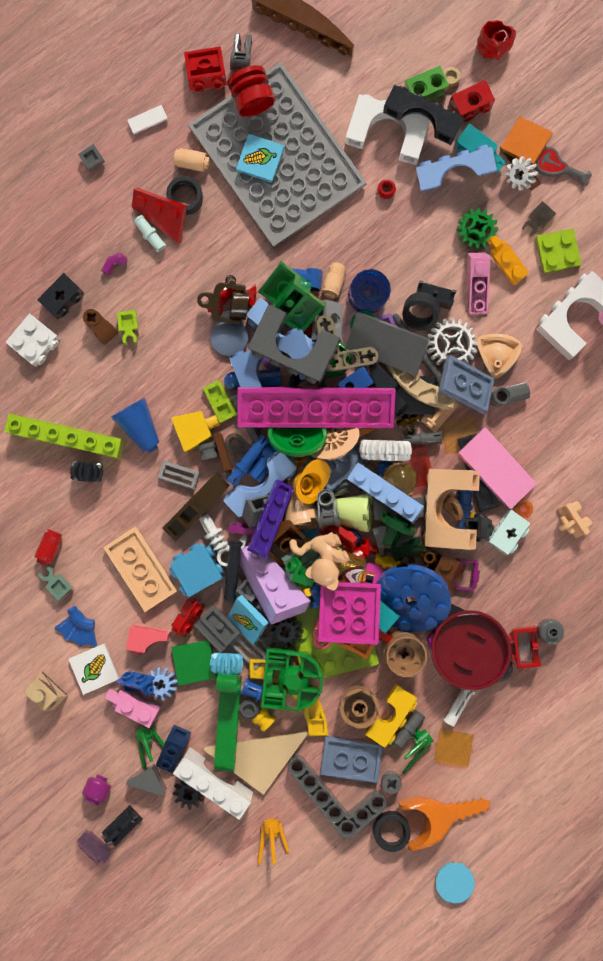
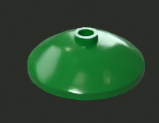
M269 427L268 440L271 446L278 452L292 457H304L318 452L325 445L327 439L325 428Z

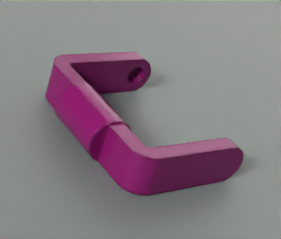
M457 558L458 561L474 563V569L471 576V588L457 586L456 589L474 591L477 582H479L480 575L478 561Z

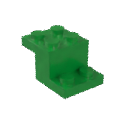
M282 261L258 289V293L272 302L273 307L286 312L288 317L285 323L293 329L297 328L298 331L302 329L304 332L325 307V303L310 293L312 284Z

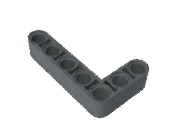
M294 755L290 758L288 766L290 774L342 837H353L385 810L386 799L381 791L374 790L347 811L304 757ZM294 762H301L303 767L299 770L292 767ZM307 777H313L315 782L312 785H308L304 780ZM320 792H324L327 794V798L320 800L317 798V795ZM374 798H381L382 802L379 805H374L372 800ZM332 808L340 810L337 815H332L329 811ZM361 810L367 812V815L363 818L357 816V813ZM345 823H350L352 828L344 830L342 826Z

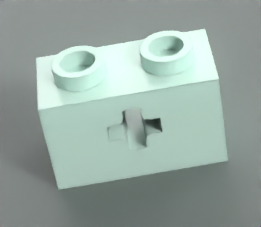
M507 510L493 530L492 536L488 537L486 542L504 555L512 554L519 545L517 544L518 540L521 537L524 538L529 532L528 526L530 523L513 510ZM506 530H512L511 534L513 536L507 537L508 533L506 532Z

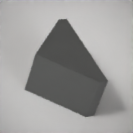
M155 763L131 775L126 782V785L160 796H164L167 789Z

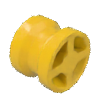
M263 708L254 717L252 722L258 724L260 730L264 732L275 721L276 717L270 715L267 708Z

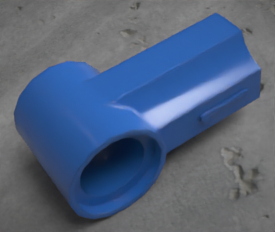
M291 268L312 284L310 291L321 290L322 270L316 268H307L306 270Z
M270 443L263 449L258 460L249 469L248 474L259 483L269 472L267 459L277 451Z

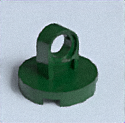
M383 511L380 520L388 525L389 528L383 538L382 545L392 550L397 545L402 533L413 537L416 535L418 528L414 524L399 516L392 518L390 517V512Z

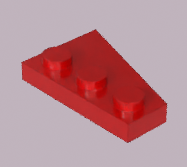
M135 188L131 207L176 243H180L182 241L187 206L141 188Z

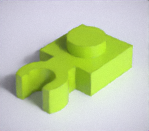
M137 311L117 312L119 332H125L122 337L123 343L128 345L127 339L129 337H133L135 344L138 343V338L134 334L135 330H139Z

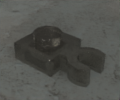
M542 201L528 216L531 220L525 222L522 229L524 230L527 226L532 227V232L529 235L533 236L538 226L543 229L556 213Z

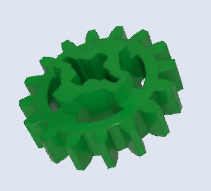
M477 208L476 212L470 209L469 215L463 213V219L458 221L460 226L456 228V231L460 232L457 237L463 238L461 244L468 243L467 248L470 249L471 246H474L475 251L478 250L479 246L485 249L486 244L489 245L487 240L491 236H495V233L499 230L498 227H494L498 221H492L494 214L492 213L488 216L487 209L482 213L480 208ZM468 221H470V222H469V225H470V226L467 227V229H465L466 223H467ZM489 230V235L487 238H485V232Z

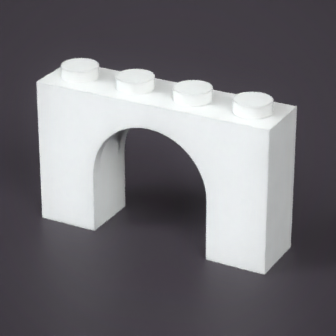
M359 94L346 134L345 144L363 149L370 127L379 120L390 119L402 127L405 135L399 161L417 165L430 120L420 114H410L399 121L383 113L386 100L380 101L374 99L371 95Z
M593 271L588 275L584 273L576 281L578 283L576 288L571 287L564 294L566 298L562 302L558 300L550 308L553 312L549 316L545 314L538 321L540 325L536 328L568 360L573 358L587 344L570 328L567 322L569 306L575 302H585L592 305L599 313L603 310V280Z
M189 747L173 774L240 820L251 803L253 791L238 780L233 786L217 778L205 767V757Z

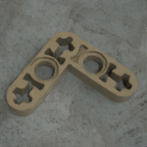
M327 315L320 316L315 322L317 339L321 330H325L323 326L320 327L323 320L329 325L326 327V331L336 336L332 318ZM338 346L332 358V361H336L334 368H332V365H329L327 371L337 372L373 365L378 360V352L372 347L340 352ZM367 352L369 355H373L370 361L368 358L360 360V357L365 356ZM353 355L355 364L349 365L346 362V356Z

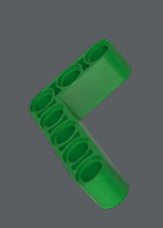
M217 675L216 692H220L214 771L233 773L235 771L242 675Z

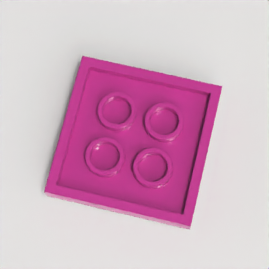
M339 582L337 589L334 591L321 585L318 642L378 645L381 584Z

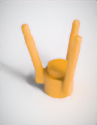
M266 819L263 821L264 825H261L257 863L261 865L266 834V837L270 838L272 864L275 865L274 837L278 836V832L287 853L289 848L282 823H279V819Z

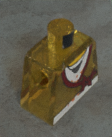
M337 547V550L346 551L350 558V561L347 563L337 562L339 570L338 581L360 583L363 581L372 584L375 572L364 570L366 559Z

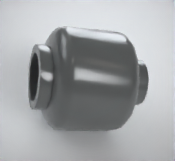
M546 618L538 623L536 633L541 641L554 645L562 640L564 628L560 622Z

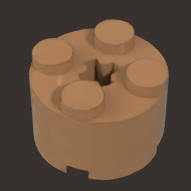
M360 685L352 686L341 695L339 702L340 713L348 725L362 729L369 727L375 722L379 714V703L375 694L369 688ZM357 703L363 705L362 710L359 711L358 708H355Z

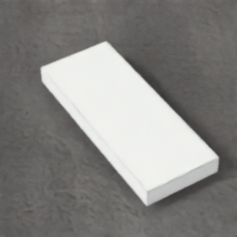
M162 105L127 121L135 135L168 120Z

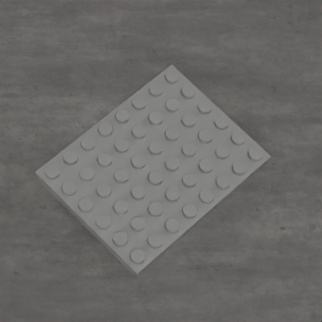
M281 62L266 71V76L269 80L268 85L272 87L276 102L270 109L256 116L241 117L234 103L235 98L229 96L188 124L189 129L273 249L366 186L364 178ZM248 134L284 145V151L273 183L236 171Z

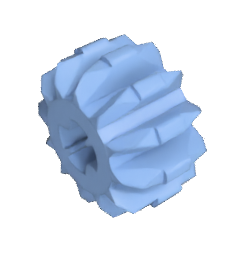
M158 667L156 672L153 670L149 672L151 676L155 677L151 681L154 687L153 693H155L154 700H157L159 695L162 701L166 699V695L171 698L173 696L171 691L177 690V687L172 684H176L178 680L171 679L175 673L172 672L168 675V668H165L163 673L161 667ZM163 680V684H166V686L160 688L158 687L159 684H157V682Z

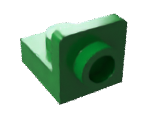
M293 556L286 565V575L291 581L312 587L314 580L305 575L307 569L302 568L301 561Z

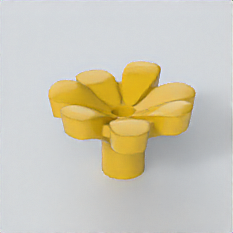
M376 553L375 564L383 569H390L399 566L400 560H396L397 557L395 555L381 558L380 554Z

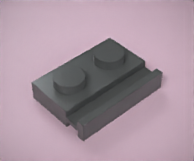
M215 605L194 625L220 653L242 633Z

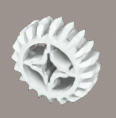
M451 318L449 323L444 319L442 324L438 322L436 328L430 330L432 334L427 336L431 340L428 347H432L427 353H434L431 360L437 358V366L443 362V369L446 357L451 352L463 355L457 359L466 364H469L468 360L472 361L474 359L472 354L477 353V349L473 348L478 346V342L473 341L477 338V335H471L474 329L470 328L467 330L468 323L466 322L462 326L461 319L456 324L454 318ZM447 330L457 331L453 336L444 335L442 332ZM462 335L464 336L467 343L466 350L460 342V338ZM457 337V340L455 341L453 348H450L449 351H447L450 342L454 341V339ZM438 338L441 340L440 342L444 345V351L442 353L440 352L437 345Z
M362 440L359 452L362 459L408 461L411 458L412 448L411 443L408 441Z

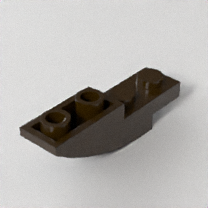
M216 472L162 529L177 541L225 492L230 484Z

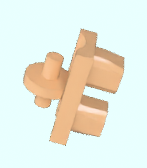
M577 501L557 509L561 516L559 519L563 523L559 529L561 531L567 529L569 534H573L575 538L588 534L590 532L588 529L593 523L588 517L580 518L578 512L582 510V507Z

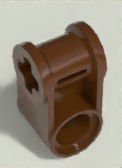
M88 309L84 312L83 321L104 345L119 333L95 309ZM93 316L96 321L93 322L89 318Z

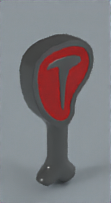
M552 147L544 148L535 163L537 165L535 170L539 174L556 177L566 173L577 178L581 186L586 185L587 179L592 176L590 171L581 172L569 167L566 162L561 160L556 149Z

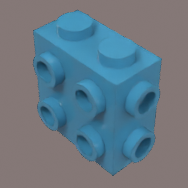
M197 543L189 548V553L185 555L180 553L172 558L173 562L170 563L171 568L169 570L174 579L178 578L180 581L179 588L184 596L187 594L188 597H191L224 578L223 573L225 571L221 564H216L213 559L215 554L210 545L207 547L205 544L200 545Z

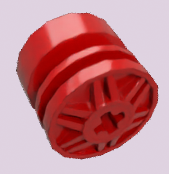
M254 65L240 69L230 76L227 81L231 96L235 98L236 109L241 117L259 115L270 109L276 102L272 87L268 85L269 80L262 66Z

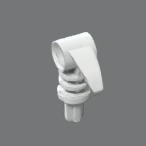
M205 514L199 518L201 525L207 533L204 538L205 540H211L209 545H213V551H217L218 562L223 566H228V563L224 562L221 558L224 552H229L228 541L224 542L223 538L225 536L220 535V532H222L221 527L217 529L210 515ZM245 534L239 540L243 542L241 548L245 547L247 541Z

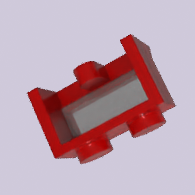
M535 625L512 628V633H509L510 644H514L515 651L511 652L512 664H516L518 669L541 667L538 654L539 644L536 637L537 627Z

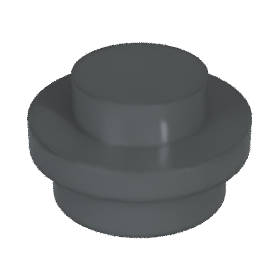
M246 699L241 703L239 711L244 718L252 719L258 714L259 706L256 701Z

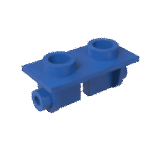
M128 671L116 681V684L122 685L126 691H139L149 696L154 692L151 681L155 677Z

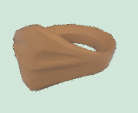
M454 495L450 496L445 500L443 508L449 512L454 520H462V507Z

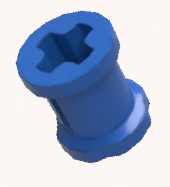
M246 679L240 695H247L258 702L263 691V685L259 686Z

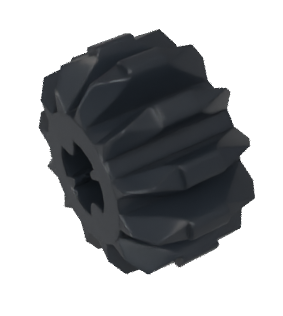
M74 461L70 468V478L74 481L100 482L103 476V465L101 463Z
M296 616L292 620L288 618L273 624L276 628H271L270 632L276 633L272 640L278 638V646L284 642V647L288 648L290 642L294 647L296 641H301L302 638L298 634H303L304 630L298 629L302 622L296 624ZM285 626H286V629H287V628H290V629H291V632L289 633V636H288V633H287V634H284V633H283V630L285 629Z
M179 779L180 783H175L174 785L177 790H174L172 793L174 796H178L175 799V803L181 801V808H184L185 804H187L188 810L192 809V804L196 808L199 807V801L203 802L205 799L203 794ZM187 789L193 791L192 796H190V793L189 795L186 794Z

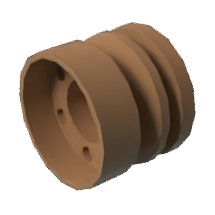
M396 631L391 633L392 639L388 643L384 641L382 645V656L385 663L392 672L401 677H413L419 674L427 662V651L424 644L410 632ZM404 648L407 652H404L401 656L399 651H402Z

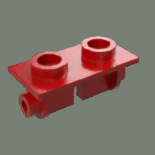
M193 597L187 599L181 608L185 616L183 617L181 614H178L171 624V630L178 636L186 637L192 631L196 619L201 616L205 604L198 602Z

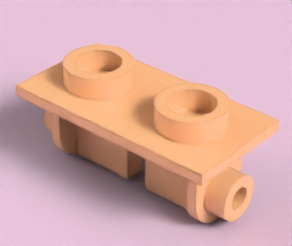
M454 399L453 410L435 407V415H425L421 422L433 432H436L458 407L459 403Z

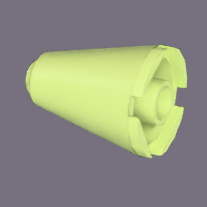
M366 493L337 499L340 525L369 532L373 518V511H371L370 506L373 505L372 496Z

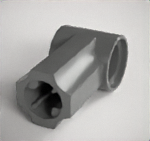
M524 382L505 388L500 387L491 393L490 403L495 407H501L506 404L529 399V386ZM497 393H501L503 395V402L497 399Z

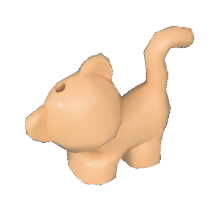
M331 532L324 536H317L305 543L301 548H298L296 540H291L289 545L294 555L302 556L310 549L321 555V558L316 560L306 570L305 575L316 583L326 586L331 591L336 590L339 583L337 562L347 563L350 561L346 551L337 550V547L342 545L338 535Z

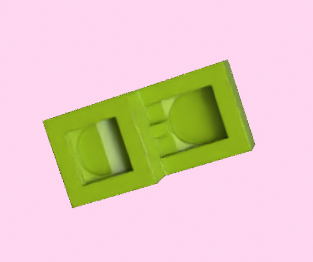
M220 379L203 387L220 423L236 415V411Z

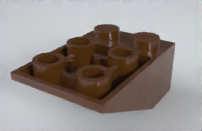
M417 542L418 547L403 552L397 568L408 567V564L419 565L436 572L447 583L452 597L466 568L465 564L420 542Z

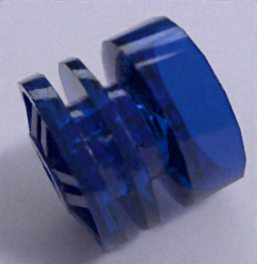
M367 269L358 273L352 280L348 290V300L352 308L357 312L368 311L372 314L379 311L389 299L391 293L390 282L378 270ZM367 290L371 291L369 297L365 296Z

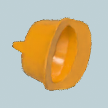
M321 459L311 461L303 472L297 474L294 478V493L302 503L312 504L317 501L318 493L328 483L330 467L326 461Z

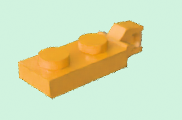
M497 235L491 236L487 240L492 248L490 251L491 257L512 285L518 284L529 274V271L505 240L501 241Z

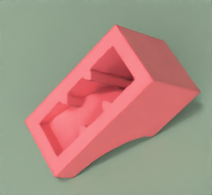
M132 625L129 630L126 650H131L130 653L134 655H142V653L148 651V647L152 643L168 641L171 632Z

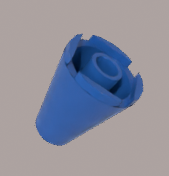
M145 398L111 416L113 421L143 452L147 450L150 453L158 448L157 444L160 441Z

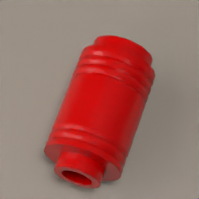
M50 529L44 532L34 555L37 558V563L45 566L48 563H53V559L60 547L59 545L63 540L61 538L62 534Z

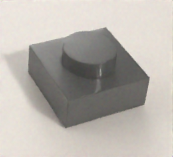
M94 144L78 154L89 172L105 163Z

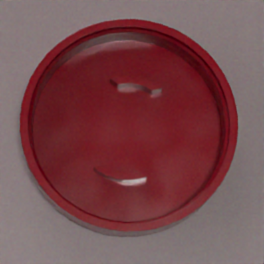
M466 610L449 616L439 625L431 642V658L436 671L448 684L462 690H481L496 683L506 672L511 659V644L505 629L496 619L480 611Z

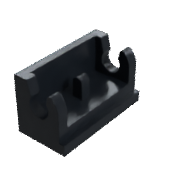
M420 280L416 292L431 294L437 299L439 307L450 310L453 306L457 290L446 289L424 283Z

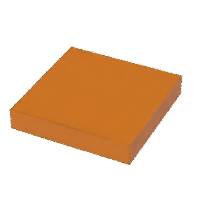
M519 116L501 145L500 151L518 160L522 156H524L525 161L531 158L530 165H533L551 139L553 132Z

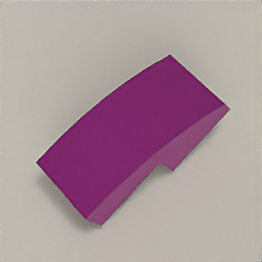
M235 522L234 525H229L228 532L253 534L256 526L246 529V524Z

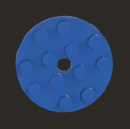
M409 564L408 567L397 568L395 566L385 571L375 583L381 584L380 600L400 616L392 626L401 631L424 632L439 626L450 612L452 598L447 583L440 575L426 567ZM407 597H414L417 600L408 602Z

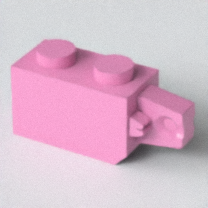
M109 689L105 696L106 699L113 702L114 711L148 728L153 724L161 706L132 691L120 690L118 693Z

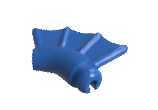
M77 606L69 608L67 613L70 616L55 626L54 629L62 633L66 641H74L79 647L87 644L96 647L95 620L86 618L80 610L78 611Z

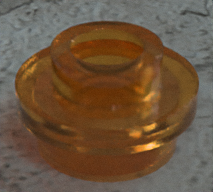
M521 499L514 506L513 510L522 518H528L533 512V505L530 501ZM522 505L526 507L524 513L520 511V506Z

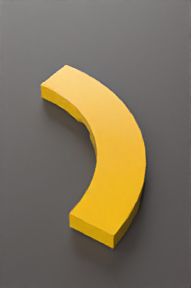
M250 658V679L264 680L266 660ZM263 663L257 670L254 669V664ZM274 670L272 683L279 685L278 677L280 670ZM292 695V697L297 701L298 695ZM317 698L312 706L303 709L309 736H328L325 713Z

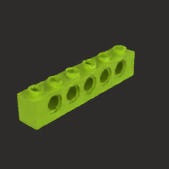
M10 413L8 414L4 430L8 434L121 459L125 441L120 438Z

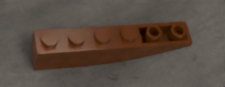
M252 0V9L256 13L264 14L276 23L281 22L287 25L289 29L303 33L309 39H316L325 47H332L342 55L353 56L354 44L326 16L305 1Z

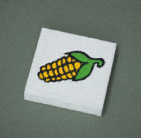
M105 643L69 658L83 695L120 679Z

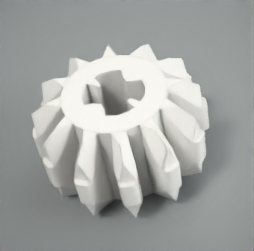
M524 156L520 157L519 160L515 158L512 160V164L507 165L510 171L505 172V175L510 176V179H507L506 182H513V189L517 186L519 190H523L524 187L528 189L531 187V183L536 182L533 176L538 175L539 172L533 171V168H536L537 165H530L531 158H528L526 161ZM523 170L524 174L520 177L519 173Z

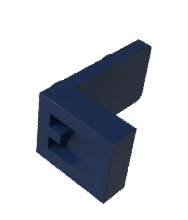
M174 724L165 741L156 766L173 773L191 732Z

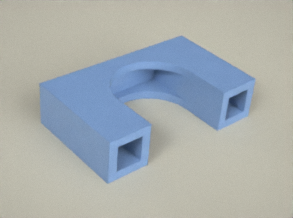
M297 328L290 330L282 338L278 336L279 351L292 359L303 358L311 352L302 329L299 331ZM239 351L233 354L234 357L230 358L240 387H263L259 378V366L265 357L259 359L251 355L252 351ZM298 373L301 381H306L304 380L305 376Z

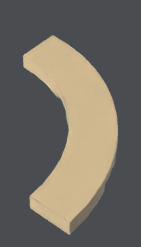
M386 364L394 380L409 395L427 405L453 410L454 399L439 392L438 386L425 382L418 375H412Z

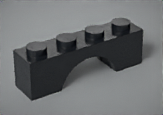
M395 84L383 109V113L399 121L410 114L425 116L433 125L434 138L449 145H452L464 119L459 113L448 111L441 104L432 103L426 100L424 96L420 94L415 95L409 92L406 87Z

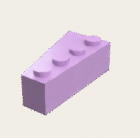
M248 546L241 548L239 565L271 625L306 611L310 600L269 555L264 559L248 551Z

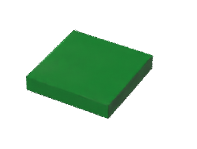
M208 640L171 647L178 685L217 678L216 673L210 670V659L213 653L211 643Z

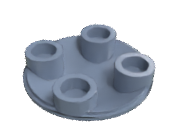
M218 322L211 331L210 339L212 346L218 353L229 357L244 350L248 343V332L242 323L241 325Z

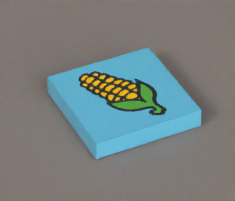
M248 134L236 171L273 183L284 151V145Z
M242 595L236 599L227 617L253 645L258 642L269 623Z

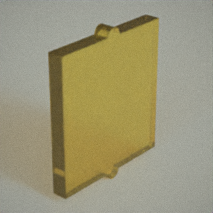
M476 417L451 419L443 423L444 434L442 437L445 438L446 452L460 450L457 439L479 433Z
M440 728L438 742L435 743L437 747L434 760L468 767L470 753L473 752L471 748L474 735Z

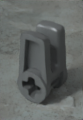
M235 33L230 56V70L235 68L243 69L250 66L252 35H246L244 51L240 52L241 37L240 34Z

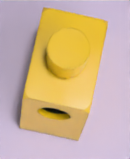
M202 411L171 418L185 453H189L212 439L213 436L210 429L220 426L216 415L205 419Z

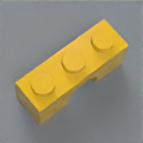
M395 683L386 697V701L394 706V715L387 720L377 717L375 722L365 729V735L384 748L387 744L391 745L396 737L394 733L398 727L401 729L407 720L405 717L408 712H412L415 709L417 697Z

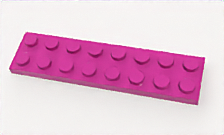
M238 387V427L394 428L395 388Z

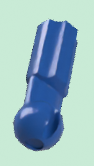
M280 369L259 370V378L263 387L281 386ZM229 372L224 378V384L229 390H237L240 384L235 372Z

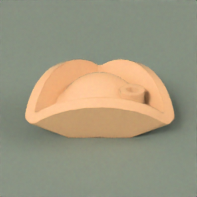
M487 334L477 339L482 359L493 378H499L505 374L515 363L522 349L519 340L504 334Z

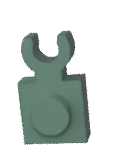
M47 566L46 569L49 571V576L46 577L43 573L38 575L40 579L48 581L45 588L57 601H60L74 587L62 574L55 576L54 569L51 566Z

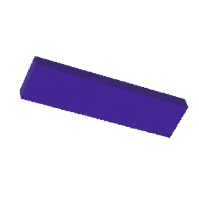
M278 479L274 481L247 548L248 551L264 559L267 558L294 490L293 487Z

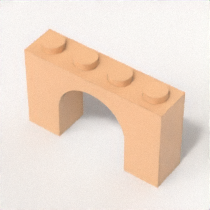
M429 469L427 475L428 493L426 494L427 512L425 513L426 531L424 532L425 546L476 550L477 530L457 529L450 526L444 519L442 507L446 497L456 490L479 491L480 471Z

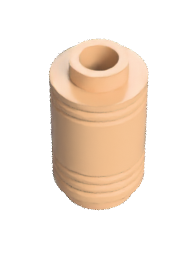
M180 148L175 151L174 165H177L178 168L204 172L205 169L209 168L210 158L207 157V153Z
M333 262L328 267L321 289L325 298L334 300L339 297L347 273L344 265Z

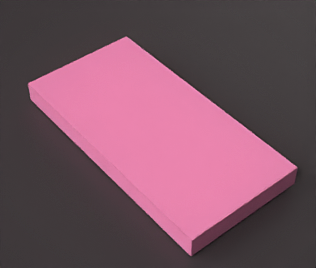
M486 427L457 453L471 470L480 471L482 482L508 510H511L537 484Z

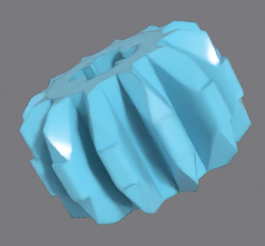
M213 653L210 659V670L214 673L239 674L242 672L243 656L234 653Z

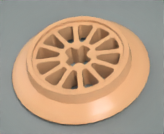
M325 428L327 432L326 443L322 449L311 454V456L325 460L343 457L357 443L359 429Z

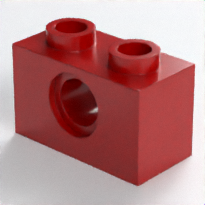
M483 80L451 95L449 105L452 111L459 113L464 118L463 121L468 122L479 113L485 114L492 109L495 98L486 80ZM469 101H474L477 105L473 106Z

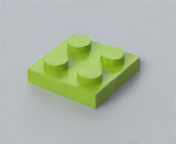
M574 228L535 237L543 274L576 268L582 265Z

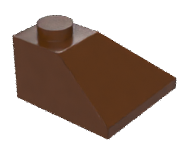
M290 520L281 521L268 553L281 568L285 566L281 558L292 553L289 545L291 540H296L298 548L309 542L307 537Z

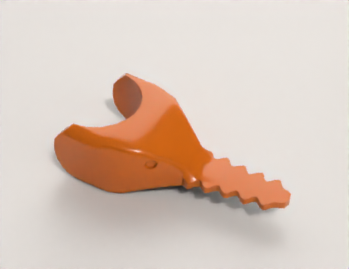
M415 796L399 801L400 809L419 810L424 816V829L419 837L408 842V849L410 851H418L435 845L443 839L452 824L458 822L459 818L465 820L466 816L471 818L473 813L479 815L480 811L486 813L487 809L490 808V801L484 800L481 797L479 801L473 799L471 802L466 800L464 803L458 801L455 805L453 802L447 804L425 796Z

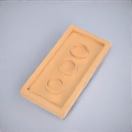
M136 526L103 547L144 612L178 591Z

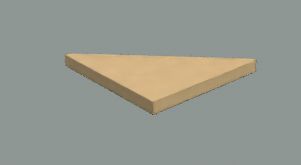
M302 731L237 742L234 773L264 795L305 739L308 732ZM216 745L206 746L204 751L215 758Z

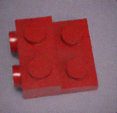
M221 46L184 52L190 91L202 92L204 89L212 87L214 89H221L227 85Z

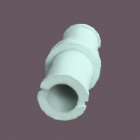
M143 215L138 216L133 221L142 232L143 238L150 242L157 253L166 247V244L156 233L157 230L150 226Z

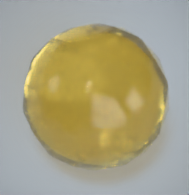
M404 462L390 465L383 476L385 481L406 495L413 492L418 481L414 468Z

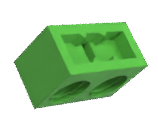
M438 66L405 80L404 87L415 95L414 91L420 90L423 93L420 95L424 96L426 100L431 101L434 99L440 100L445 97L449 84L441 66ZM432 83H437L440 87H434Z

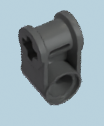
M329 489L321 490L317 495L319 528L323 529L326 526L333 525L340 527L338 502L335 495ZM331 498L329 503H323L325 499Z

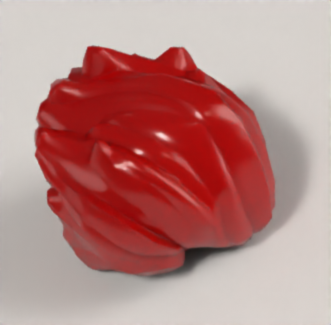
M500 20L487 21L479 33L476 48L483 55L484 59L495 58L499 60L501 56L511 50L516 38V30L512 26L503 25V22Z

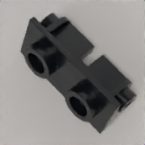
M131 805L101 832L106 837L104 841L107 845L113 844L116 846L143 820Z

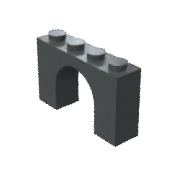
M268 305L248 346V349L252 351L251 355L262 359V357L270 359L268 363L278 368L280 365L287 367L286 371L295 376L300 373L305 376L304 380L315 384L316 381L321 383L339 346L340 337L321 330L313 349L308 355L299 359L288 358L278 348V336L288 315L286 312Z

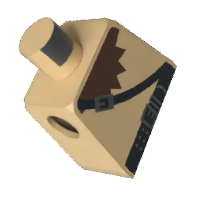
M43 671L38 673L24 691L43 711L55 710L68 696Z

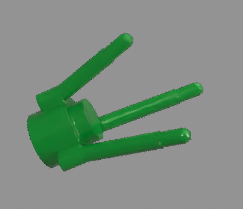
M143 726L135 730L143 769L146 768L142 744H144L150 762H153L148 742L153 740L152 736L156 738L162 748L165 744L157 734L155 727L148 728Z
M417 729V733L410 737L416 736L414 742L417 745L404 756V759H408L418 749L421 750L402 771L403 774H406L421 755L431 747L430 744L434 742L425 729L421 732ZM394 742L391 745L388 744L389 747L396 745Z

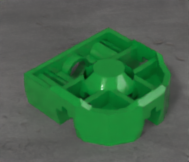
M267 647L261 708L299 712L312 706L321 695L324 674L319 660L307 651L297 652L295 650ZM291 655L301 656V666L290 665ZM274 670H280L278 677L279 685L272 684ZM299 671L303 673L304 678L300 679L297 675ZM309 677L319 678L320 685H308ZM287 694L298 695L297 707L286 706Z

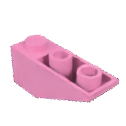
M487 252L467 253L469 314H488L490 256Z

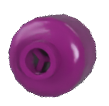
M98 774L96 778L89 777L82 791V795L85 797L84 800L97 806L99 803H104L111 790V785L107 783L108 778Z

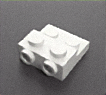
M29 313L6 343L29 363L37 367L44 363L49 351L54 350L58 346L60 338Z

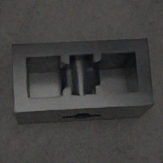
M63 273L37 300L54 317L59 319L69 312V308L73 303L76 304L81 300L84 292ZM61 295L65 297L63 300L59 298Z

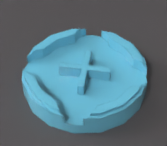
M448 862L441 866L436 873V889L447 902L461 903L467 900L473 893L475 886L474 876L463 863Z

